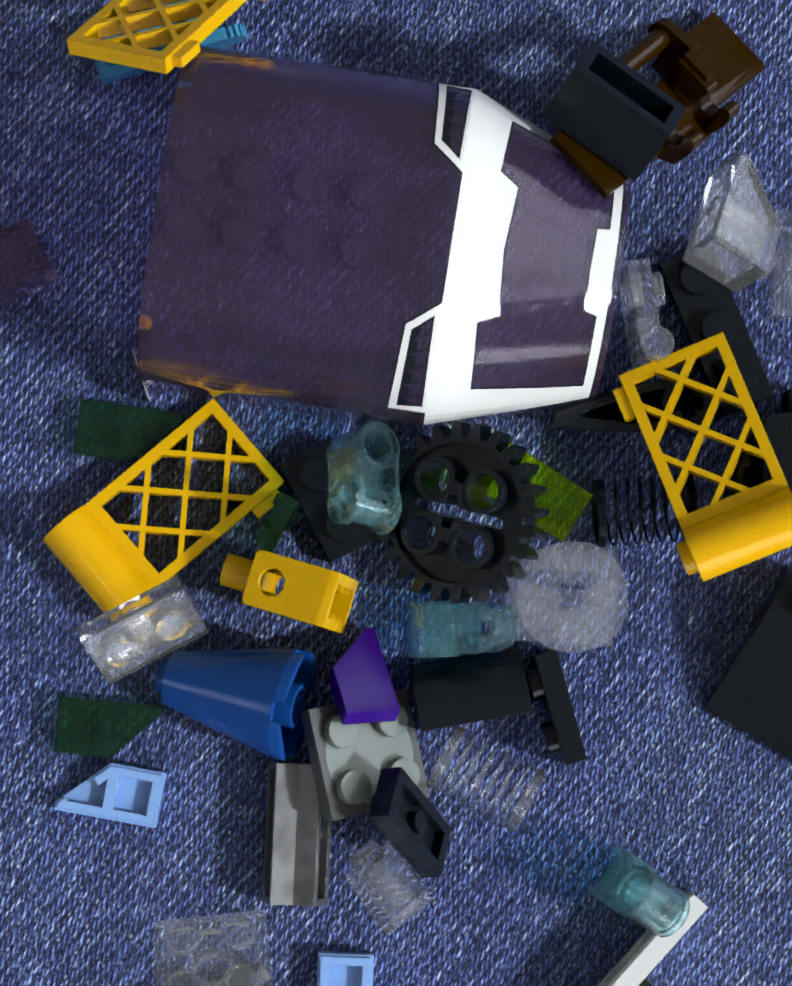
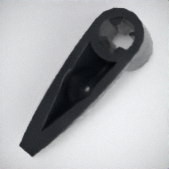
M689 378L691 380L704 384L703 382L695 378ZM663 380L637 385L636 389L642 403L664 411L676 383ZM684 387L672 415L701 426L712 397ZM613 391L553 410L554 427L603 432H641L637 419L628 423L625 422ZM694 397L697 404L703 405L701 410L695 409L696 416L684 418L682 411L676 410L678 405L684 406V399ZM647 414L655 431L660 419ZM715 414V416H714V418H713V421H712V423H711L709 429L712 428V426H713V424H714V422H715V420H716V414ZM668 423L666 430H675L676 433L685 437H696L697 433Z

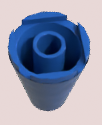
M301 649L175 650L169 659H163L160 662L155 676V689L161 692L162 702L168 707L272 759L286 761L285 757L292 758L296 753L304 736L300 711L312 709L304 707L305 688L315 691L316 661L313 653Z

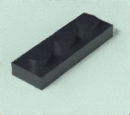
M711 243L660 263L658 270L689 344H695L723 332L753 403L757 404L773 397L774 392ZM719 351L696 359L707 386L717 389L726 368ZM730 379L725 393L738 397ZM721 401L717 410L720 418H723L742 409Z

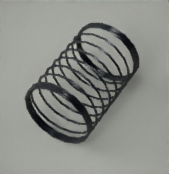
M675 473V474H674V481H675V484H676V481H677V479H678V476H677V474ZM689 474L681 492V498L687 513L698 510L696 486L692 474ZM652 475L650 476L653 528L652 537L649 541L643 516L642 481L640 476L637 478L641 515L640 536L637 542L631 517L629 478L625 479L628 508V534L625 543L619 518L617 479H613L616 509V533L613 544L606 511L604 479H594L591 485L594 536L597 547H606L607 534L611 546L615 547L618 540V530L625 546L629 544L630 532H632L633 539L637 545L641 543L643 531L648 544H652L655 530L660 543H664L667 529L672 542H676L680 528L681 535L685 541L678 519L675 539L672 537L668 521V498L663 483L662 497L665 529L663 540H661L656 521L654 479Z

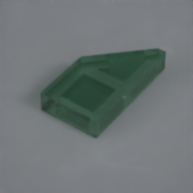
M81 399L73 454L130 463L183 424L184 415L177 412Z
M283 492L276 494L272 502L274 506L254 539L256 545L275 554L302 510L299 501Z
M59 696L54 752L112 757L162 716L164 706Z

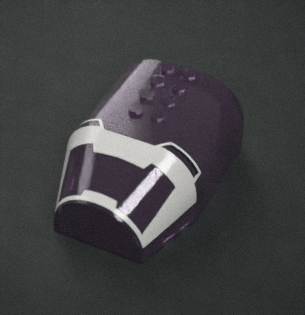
M200 45L201 52L185 67L181 68L169 122L146 261L138 332V371L141 380L149 389L418 432L433 430L434 425L451 426L454 421L478 423L505 416L550 411L571 403L596 398L605 363L621 274L630 198V185L627 181L604 199L549 142L553 137L552 135L473 87Z

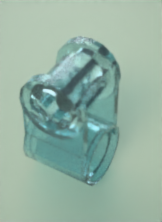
M371 421L338 438L329 445L326 455L329 485L327 512L331 521L341 525H347L351 522L362 524L370 532L380 536L387 535L394 529L402 511L399 482L400 446L394 431L385 423Z
M451 600L408 602L410 658L458 657L460 654L500 652L511 647L518 637V618L514 611L503 603L452 604ZM482 622L489 623V634L482 633Z
M617 843L613 849L614 859L597 884L590 883L586 891L619 914L632 919L653 934L662 938L671 936L682 927L687 919L690 909L689 897L685 892L658 874V870Z

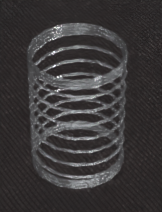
M457 725L426 782V786L433 789L441 777L437 787V792H441L459 766L450 786L448 798H451L468 775L458 800L459 804L466 800L477 784L469 809L473 810L488 790L480 810V815L486 814L497 799L491 815V821L494 822L507 806L501 826L503 828L506 827L512 833L515 832L543 782L545 771L540 769L535 771L509 820L505 823L513 799L530 767L529 763L509 798L494 817L502 794L520 760L517 758L498 792L483 812L491 789L509 752H506L486 788L472 806L498 746L494 748L475 782L462 799L469 779L487 744V740L484 741L466 773L451 793L458 774L477 736L476 734L473 735L452 772L441 786L447 769L466 731L465 728Z

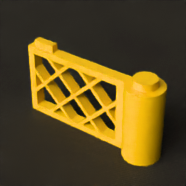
M111 0L67 38L69 54L168 74L174 67H185L201 52L200 43L247 0ZM197 18V19L191 20V21H186V22H181V23H177V24H172V23L179 22V21H184V20H189V19ZM161 26V27H159V28H154V29H149V30H145V31H140V32L133 33L134 31H138V30H143V29H147V28H152V27ZM120 34H122V36H117V37H113V38H108V39L102 40V38H106V37H111V36H115V35H120ZM167 45L162 51L149 49Z
M723 332L618 375L623 386L612 391L625 422L628 423L637 419L685 537V541L676 544L688 576L699 572L703 582L792 546V492ZM719 351L726 368L717 389L688 378L696 359ZM684 365L680 375L670 371ZM655 376L676 383L664 411L642 403L635 385ZM730 379L738 397L725 393ZM684 387L713 397L701 426L672 415ZM721 401L741 408L745 412L747 420L738 440L709 429ZM647 414L660 419L655 432ZM668 423L697 433L685 462L663 454L659 444ZM751 430L759 448L746 444ZM705 437L734 448L722 477L693 466ZM742 452L765 460L772 476L771 480L752 488L730 480ZM668 465L681 470L676 484ZM689 474L718 484L710 505L687 513L680 494ZM726 488L738 492L735 495L722 499Z
M213 398L89 502L73 511L58 523L44 537L43 542L114 625H118L125 620L132 627L156 607L151 597L250 512L259 520L283 500L284 497L278 489L285 484V481ZM211 416L227 433L225 454L192 451L194 431ZM187 437L186 451L172 450ZM232 440L246 456L231 455ZM162 457L185 459L183 490L150 487L152 465ZM192 460L225 462L222 493L189 490ZM230 464L254 465L268 482L252 495L228 493ZM145 472L144 486L130 485ZM119 493L143 494L140 525L116 523L103 506ZM149 495L182 498L180 529L147 526ZM188 498L221 501L220 522L210 531L186 529ZM227 501L242 503L226 516ZM124 532L139 533L138 548ZM146 534L179 536L177 558L158 573L144 556ZM185 537L200 538L184 552Z

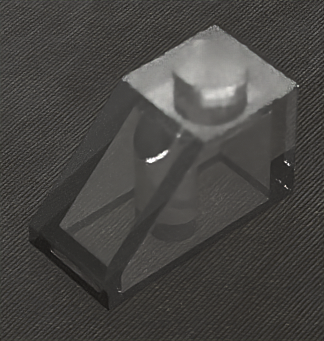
M741 151L710 174L683 257V261L735 293L755 280L761 281L765 279L773 270L778 258L775 248L781 231V226L753 161L744 152Z
M371 838L347 859L353 868L346 873L345 879L388 937L433 900L431 888L388 839L379 845L374 838Z

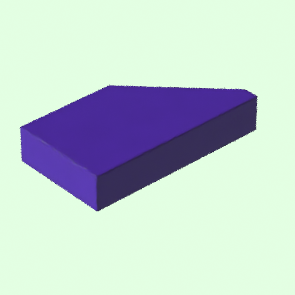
M374 627L365 628L334 665L328 679L342 725L396 721L400 711Z

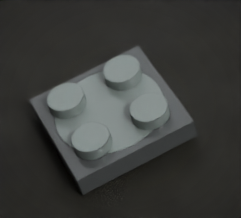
M407 688L394 690L400 706L396 721L342 725L336 703L300 711L324 822H332L370 812L371 798L376 792L381 769L402 767L426 798L430 797Z

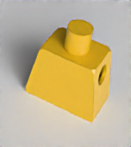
M261 549L257 550L254 560L230 553L223 564L220 575L221 586L244 592L242 596L243 604L340 634L344 633L359 581L340 572ZM284 577V587L279 594H276L277 582Z

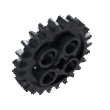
M454 421L452 429L447 426L434 425L433 439L430 436L421 434L414 436L417 452L402 448L397 451L404 464L402 469L386 468L385 472L395 482L392 488H379L377 492L380 496L389 500L388 508L375 512V517L388 520L389 527L382 530L377 535V538L393 542L394 546L386 553L384 558L386 561H403L396 576L398 579L405 580L415 578L413 592L428 594L431 591V600L437 602H448L450 598L452 604L468 605L471 598L473 601L487 602L490 601V589L494 593L509 592L506 576L515 579H524L526 577L525 571L519 563L521 559L538 560L539 555L529 544L531 539H545L547 537L546 532L535 526L537 518L550 515L549 509L538 507L535 503L536 498L548 491L547 486L531 484L530 479L536 475L540 468L537 464H520L527 449L524 446L514 444L508 447L510 442V435L508 433L495 431L492 434L491 426L475 423L471 428L470 423ZM446 467L449 474V482L446 488L441 491L439 476ZM495 480L498 486V496L495 502L490 505L487 498V490L489 485ZM422 498H426L442 504L457 505L458 508L466 511L502 519L503 527L497 529L488 524L466 521L459 516L421 507L420 501ZM433 522L435 537L433 542L428 545L426 529ZM481 535L484 541V551L477 560L473 551L476 538Z

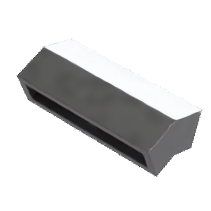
M269 761L262 902L269 905L307 907L328 905L332 822L323 821L311 763Z

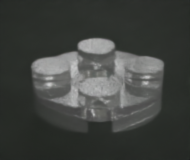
M565 541L546 546L537 552L539 555L538 560H529L523 567L526 577L518 579L515 594L516 609L518 610L521 624L527 633L539 644L550 650L574 654L598 648L608 642L622 626L628 606L627 583L624 572L617 561L604 549L586 542ZM577 582L582 584L585 591L582 593L581 598L587 603L584 609L579 611L571 607L566 612L561 610L558 604L562 597L557 592L558 587L562 583L568 587L574 586Z

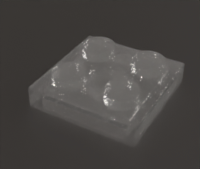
M266 909L154 921L156 986H272L269 927Z

